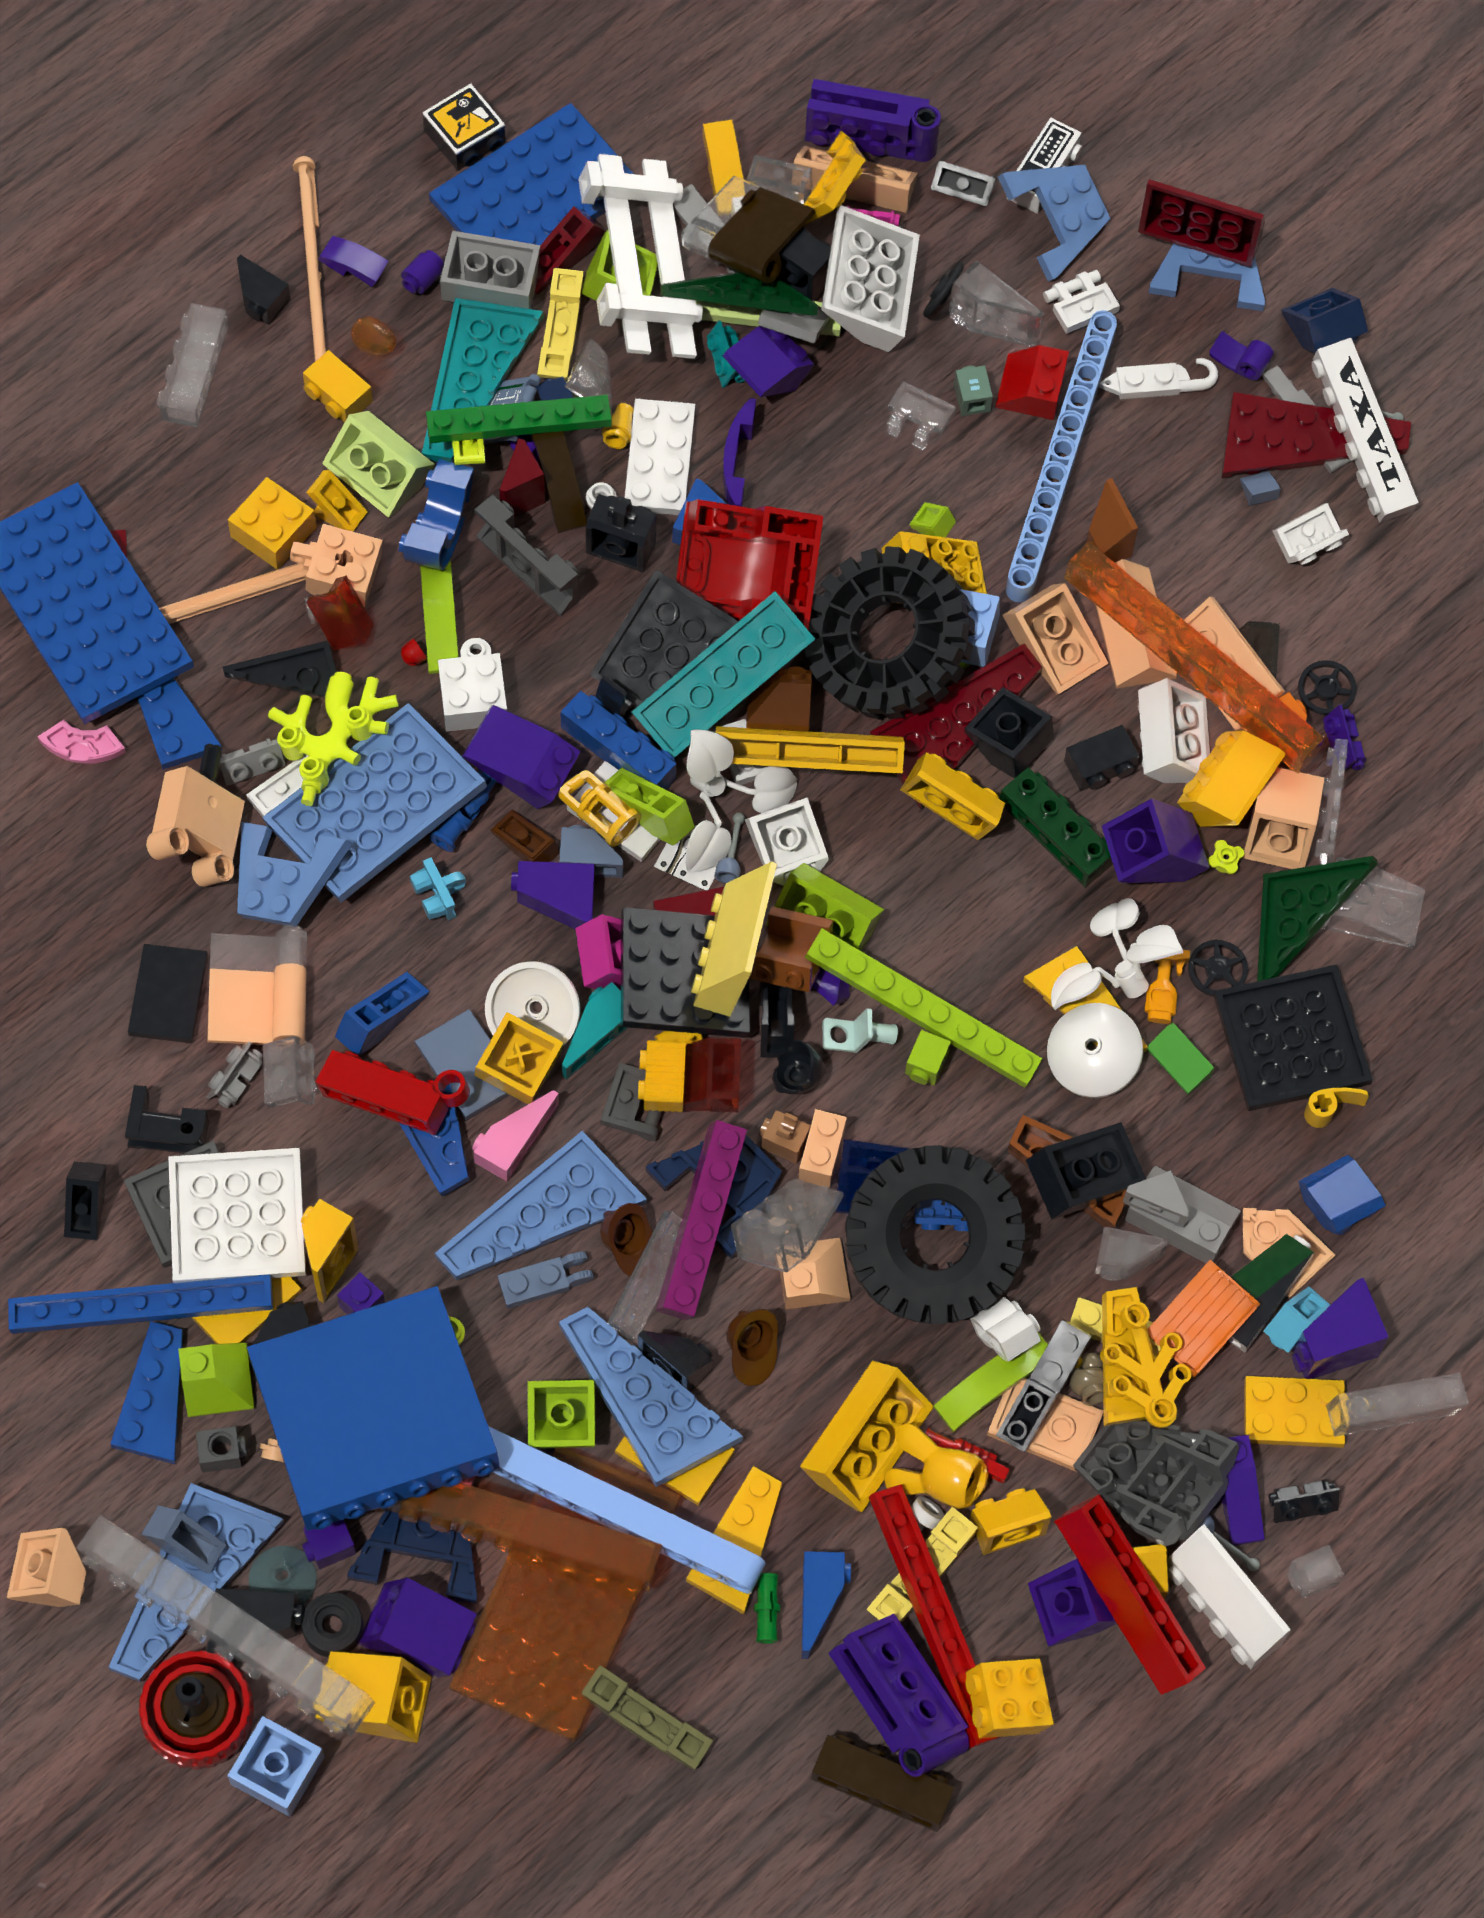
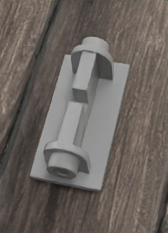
M268 738L266 741L249 746L250 751L244 753L243 749L226 755L225 753L222 754L219 768L222 771L226 786L285 766L278 741L276 739L270 741Z
M250 1041L241 1047L236 1045L226 1058V1061L229 1063L223 1073L218 1071L209 1082L208 1087L211 1090L206 1098L210 1099L217 1095L220 1097L218 1103L221 1106L229 1108L230 1105H235L246 1088V1085L237 1078L240 1075L248 1082L251 1081L259 1067L263 1064L261 1061L264 1057L263 1054L255 1049L250 1052L248 1050L252 1044Z

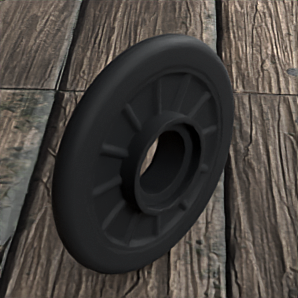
M958 262L948 275L945 274L930 295L931 300L923 312L924 317H929L939 304L943 305L956 287V280L964 268L963 262Z

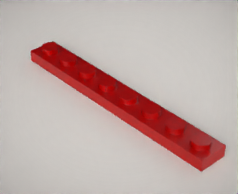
M902 1484L873 1493L868 1498L950 1699L968 1725L965 1731L968 1735L970 1748L999 1739L1000 1737L980 1739L978 1737L977 1728L972 1720L973 1707L971 1697L966 1689V1672L976 1665Z

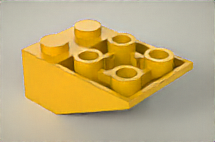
M899 531L881 548L882 554L885 553V546L901 547L906 553L910 549L921 552L929 560L933 559L958 582L963 590L987 594L978 544L975 541Z

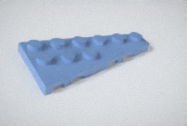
M581 1131L436 1251L435 1258L456 1280H459L602 1222L604 1220L603 1213L608 1210L615 1211L626 1203H636L641 1206L647 1203V1199L595 1143Z
M190 1483L179 1510L224 1542L226 1546L210 1574L161 1549L110 1662L109 1670L142 1682L212 1604L215 1589H225L284 1523L283 1518Z

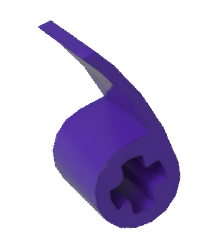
M1221 331L1211 347L1209 355L1233 372L1250 380H1258L1272 359L1274 352L1263 341L1252 340L1248 347H1246L1224 331Z

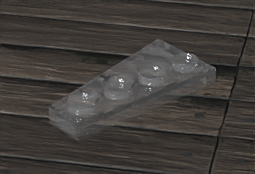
M1336 738L1335 747H1328L1326 766H1332L1331 777L1324 778L1322 796L1328 797L1327 807L1320 809L1319 827H1324L1322 839L1317 838L1315 857H1320V864L1334 862L1348 751V740Z

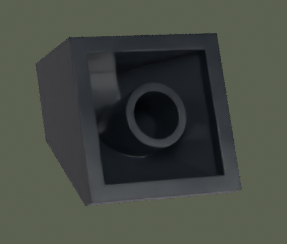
M644 1330L638 1334V1349L643 1352V1356L654 1365L657 1364L690 1392L713 1370V1355L701 1343L696 1345L689 1338Z

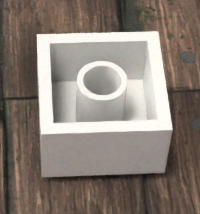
M500 653L438 660L446 732L479 728L492 705L507 711Z

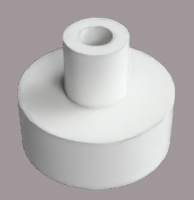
M919 1496L911 1505L920 1531L925 1526L934 1529L944 1517L941 1508L928 1498Z

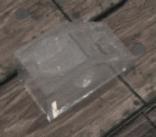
M755 155L746 180L756 190L759 187H763L804 204L812 190V168Z
M1104 1227L1094 1273L1100 1274L1102 1278L1110 1281L1127 1280L1164 1256L1168 1239Z

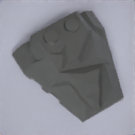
M1134 1421L1103 1426L1073 1466L1075 1471L1100 1494L1136 1533L1163 1546L1176 1543L1178 1539L1186 1541L1197 1530L1225 1493L1228 1486L1226 1475L1234 1466L1239 1445L1237 1442L1211 1430L1200 1429L1199 1434L1182 1432L1181 1427L1176 1425H1170L1169 1430L1152 1428L1151 1424L1146 1421Z

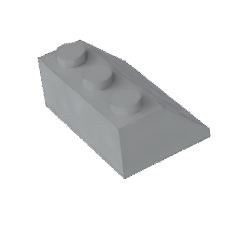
M452 231L440 279L441 300L454 302L455 298L531 309L537 280L540 245Z
M1154 1166L1146 1179L1167 1171ZM1174 1176V1179L1189 1210L1183 1228L1132 1206L1129 1207L1125 1221L1204 1263H1207L1210 1259L1214 1262L1241 1213V1210Z

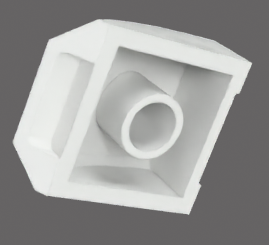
M808 798L745 819L762 864L765 865L769 862L777 863L773 882L784 886L790 872L802 863L820 872L828 862L829 858Z

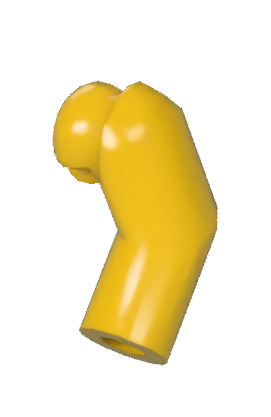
M663 1031L654 1036L655 1041L686 1042V1047L688 1048L699 1047L703 1042V1035L698 1033Z

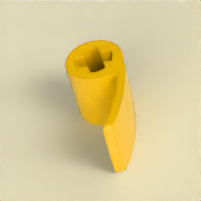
M1354 1088L1318 1090L1308 1100L1304 1111L1305 1120L1312 1127L1323 1128L1332 1121L1337 1103L1365 1106L1369 1098L1368 1092Z

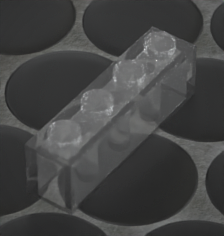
M191 303L188 314H183L180 326L182 331L181 338L176 339L173 346V364H168L165 372V382H167L165 390H160L157 398V408L161 410L163 421L198 428L229 326L225 309Z
M1454 1373L1338 1394L1326 1405L1334 1437L1456 1415L1469 1405L1461 1373Z

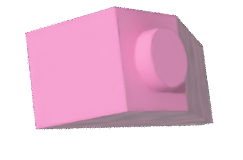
M554 1090L550 1091L493 1124L486 1134L481 1133L472 1147V1150H474V1162L508 1182L558 1107V1093Z

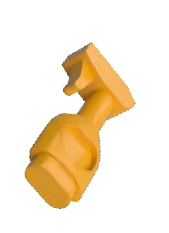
M1183 950L1181 954L1154 960L1158 964L1157 980L1147 989L1144 1011L1148 1013L1147 1020L1149 1022L1170 1024L1171 1017L1175 1016L1177 992L1170 982L1171 965H1176V974L1181 976L1183 966L1188 964L1190 959L1189 950Z

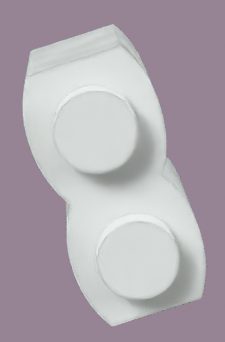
M1002 1297L985 1310H981L970 1317L977 1336L985 1345L993 1348L1006 1362H1009L1041 1341L1037 1333L1040 1331L1037 1320L1033 1315L1023 1313L1016 1301L1010 1302Z

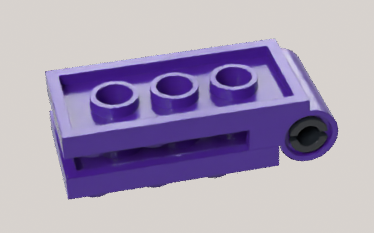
M813 79L811 99L809 98L807 105L805 141L816 145L831 146L839 132L843 131L852 138L860 151L869 152L875 156L885 155L927 162L933 159L937 153L941 115L937 108L929 105V99Z
M891 1614L848 1634L843 1639L844 1643L834 1647L828 1653L892 1753L894 1754L899 1751L900 1764L907 1774L913 1777L920 1776L966 1753L969 1747V1739L965 1730L968 1728V1725L895 1614Z

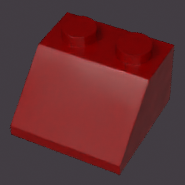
M1038 345L1009 353L995 408L1054 420L1069 351Z

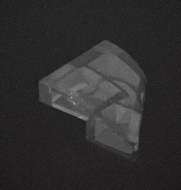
M590 338L581 349L564 387L580 397L608 395L612 416L609 360L604 350Z

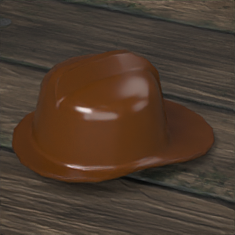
M626 1203L615 1211L608 1210L604 1212V1220L600 1228V1238L603 1245L613 1252L616 1262L623 1273L634 1278L648 1275L657 1261L658 1247L643 1208L636 1203Z
M756 1309L750 1312L745 1310L739 1311L738 1316L731 1321L726 1332V1340L732 1350L733 1373L744 1385L756 1386L763 1383L770 1377L775 1368L778 1322L774 1314L766 1309Z

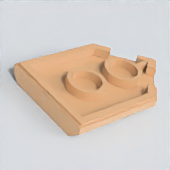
M1243 1208V1253L1251 1261L1285 1234L1291 1237L1298 1235L1311 1245L1310 1250L1314 1252L1313 1258L1286 1295L1289 1299L1300 1291L1335 1257V1254L1290 1210L1276 1209L1275 1211L1257 1210L1256 1208Z

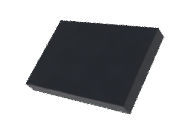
M151 944L143 945L128 1027L129 1036L184 1043L193 1042L208 957L207 951Z

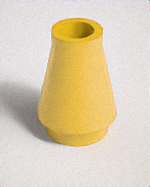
M626 403L618 404L611 416V427L603 428V441L607 446L614 449H622L631 441L632 417L634 413L631 405Z

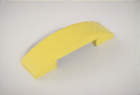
M554 268L549 310L537 373L539 377L556 379L563 376L565 380H568L579 317L583 271Z
M953 1506L931 1531V1535L925 1541L940 1578L978 1530L976 1525ZM899 1573L890 1584L885 1586L866 1609L878 1620L895 1614L899 1622L902 1623L914 1609Z

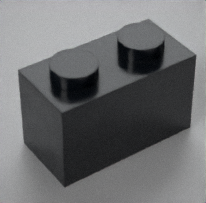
M1122 724L1067 747L1064 762L1081 792L1088 788L1091 790L1100 788L1107 780L1114 777L1124 778L1130 775L1136 769L1139 754Z

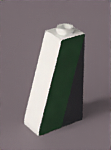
M1285 1234L1231 1277L1260 1303V1306L1228 1340L1244 1353L1247 1352L1312 1260L1314 1252L1310 1250L1311 1245L1298 1235L1291 1237Z

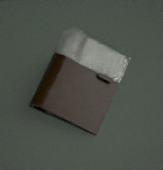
M733 176L683 229L681 234L682 245L689 251L769 284L776 280L781 270L782 263L779 252L815 214V210Z

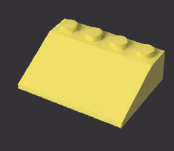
M769 862L726 883L721 894H715L711 906V912L716 913L714 921L709 920L704 938L709 940L708 947H702L697 964L702 966L701 975H695L691 988V993L696 994L693 1006L731 1016L752 971L777 863Z

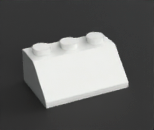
M1166 678L1138 690V710L1141 726L1140 739L1142 741L1143 755L1142 767L1144 775L1162 783H1188L1199 771L1200 763L1210 754L1206 696Z

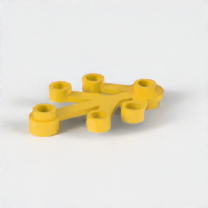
M1132 1301L1121 1310L1120 1319L1122 1324L1130 1329L1139 1363L1123 1353L1122 1349L1113 1343L1108 1344L1101 1350L1100 1358L1105 1365L1113 1366L1116 1364L1143 1382L1148 1392L1147 1395L1132 1386L1128 1377L1119 1375L1109 1383L1111 1394L1115 1397H1127L1144 1409L1145 1418L1152 1426L1166 1428L1176 1419L1177 1408L1174 1400L1182 1386L1190 1380L1191 1370L1185 1364L1174 1366L1169 1371L1170 1382L1162 1393L1159 1379L1173 1354L1182 1347V1339L1174 1332H1170L1162 1337L1160 1340L1161 1349L1153 1361L1144 1330V1325L1150 1317L1149 1310L1142 1302ZM1128 1313L1136 1316V1322L1131 1321ZM1167 1339L1174 1341L1175 1348L1168 1346ZM1107 1350L1113 1351L1115 1353L1116 1358H1109L1107 1355ZM1176 1370L1183 1373L1184 1380L1176 1376ZM1117 1381L1124 1385V1391H1120L1117 1388ZM1156 1407L1163 1411V1417L1157 1415Z

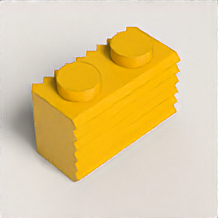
M647 1040V1050H640L639 1069L646 1070L645 1080H639L638 1100H644V1110L679 1113L683 1111L686 1042Z

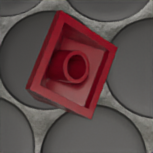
M518 439L499 489L500 502L504 500L512 507L514 517L545 504L544 473L523 439Z

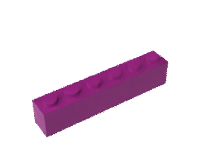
M715 1120L708 1125L656 1307L657 1312L683 1320H688L695 1315L747 1129L719 1120Z

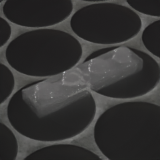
M673 1211L663 1212L607 1322L629 1340L638 1339V1334L643 1330L660 1296L682 1220Z

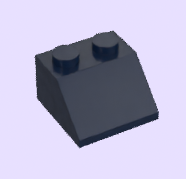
M1330 288L1281 310L1283 317L1301 346L1313 353H1316L1320 348L1348 338H1352L1354 342L1359 338V335L1368 332L1360 298L1335 288Z

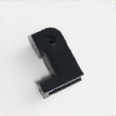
M761 981L760 1058H777L780 1053L787 1049L794 1037V1015H792L793 989Z
M134 1085L125 1132V1139H128V1148L184 1154L205 1144L209 1126L207 1110L182 1108L181 1115L149 1112L150 1096L147 1086Z

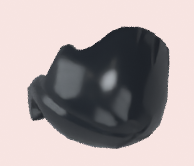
M794 1040L787 1049L778 1055V1067L774 1069L772 1080L776 1091L779 1093H805L817 1086L823 1079L825 1073L823 1059L808 1043L802 1042V1040Z

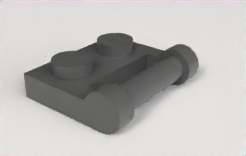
M619 1062L600 1124L638 1135L645 1140L655 1141L659 1132L657 1124L662 1111L649 1110L645 1123L636 1121L642 1100H638L639 1080H645L646 1070Z

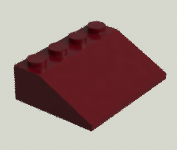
M1149 179L1146 186L1138 232L1251 267L1262 238L1265 218L1264 214Z

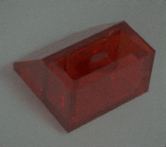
M708 1037L686 1045L683 1094L684 1111L738 1113L740 1038Z

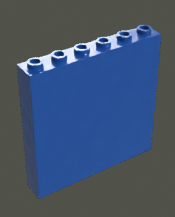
M438 1286L247 1347L256 1380L306 1531L325 1529L333 1522L346 1518L355 1519L367 1511L376 1508H388L396 1504L397 1501L409 1497H422L431 1490L443 1486L452 1487L464 1479L473 1476H486L495 1469L500 1468L497 1449Z

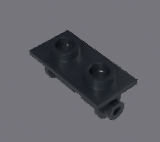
M1327 1479L1303 1484L1305 1494L1302 1495L1299 1494L1297 1486L1274 1489V1493L1268 1494L1270 1506H1274V1523L1295 1521L1299 1518L1326 1515L1330 1512L1338 1511L1339 1487L1336 1488L1333 1481L1328 1482Z

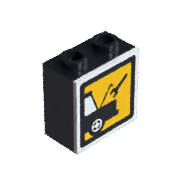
M472 84L467 85L422 112L424 131L457 171L465 166H472L480 157L489 152L496 151L506 142L505 124Z

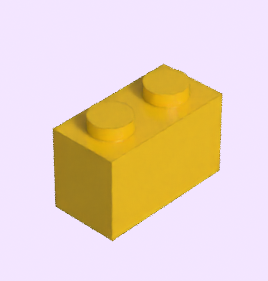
M329 350L303 372L304 390L307 395L313 400L318 399L321 401L328 413L335 419L339 417L345 422L349 414L362 412L373 402L371 386Z

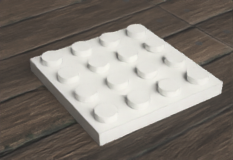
M300 1148L168 1156L173 1283L268 1274L272 1278L306 1276L305 1245L301 1223L303 1202Z

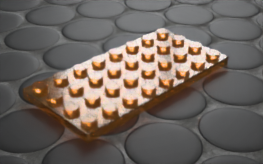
M556 1448L552 1456L671 1514H674L680 1500V1495L659 1486L655 1487L650 1482L567 1448ZM535 1494L449 1689L575 1742L591 1705L581 1693L599 1665L605 1669L607 1668L657 1551Z

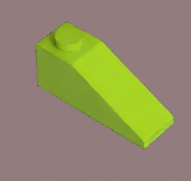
M621 768L604 782L629 807L634 808L641 814L639 824L658 839L674 846L695 828L685 799Z

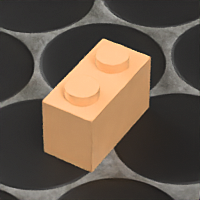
M815 1109L799 1168V1182L830 1189L845 1133L847 1117Z

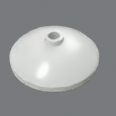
M527 961L510 966L495 978L486 996L485 1016L492 1035H494L506 1012L564 1042V1046L577 1029L580 1019V1002L574 985L562 971L547 963ZM534 1001L541 1003L542 1011L540 1013L533 1010L532 1005Z
M1089 1003L1075 1007L1058 1020L1048 1039L1047 1058L1053 1075L1064 1088L1082 1097L1102 1098L1121 1091L1134 1079L1142 1063L1143 1042L1136 1024L1125 1012L1108 1004ZM1090 1041L1098 1043L1097 1048L1093 1051L1087 1050V1044Z

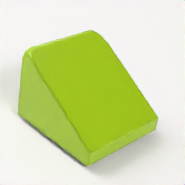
M924 502L909 526L924 535L946 537L956 521L948 507Z

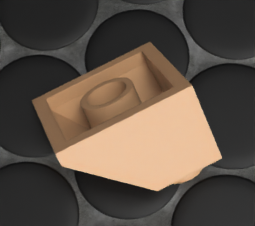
M841 1238L776 1246L785 1309L850 1301Z
M56 1528L20 1534L7 1594L8 1599L55 1607L80 1605V1600L84 1593L86 1570L67 1529Z

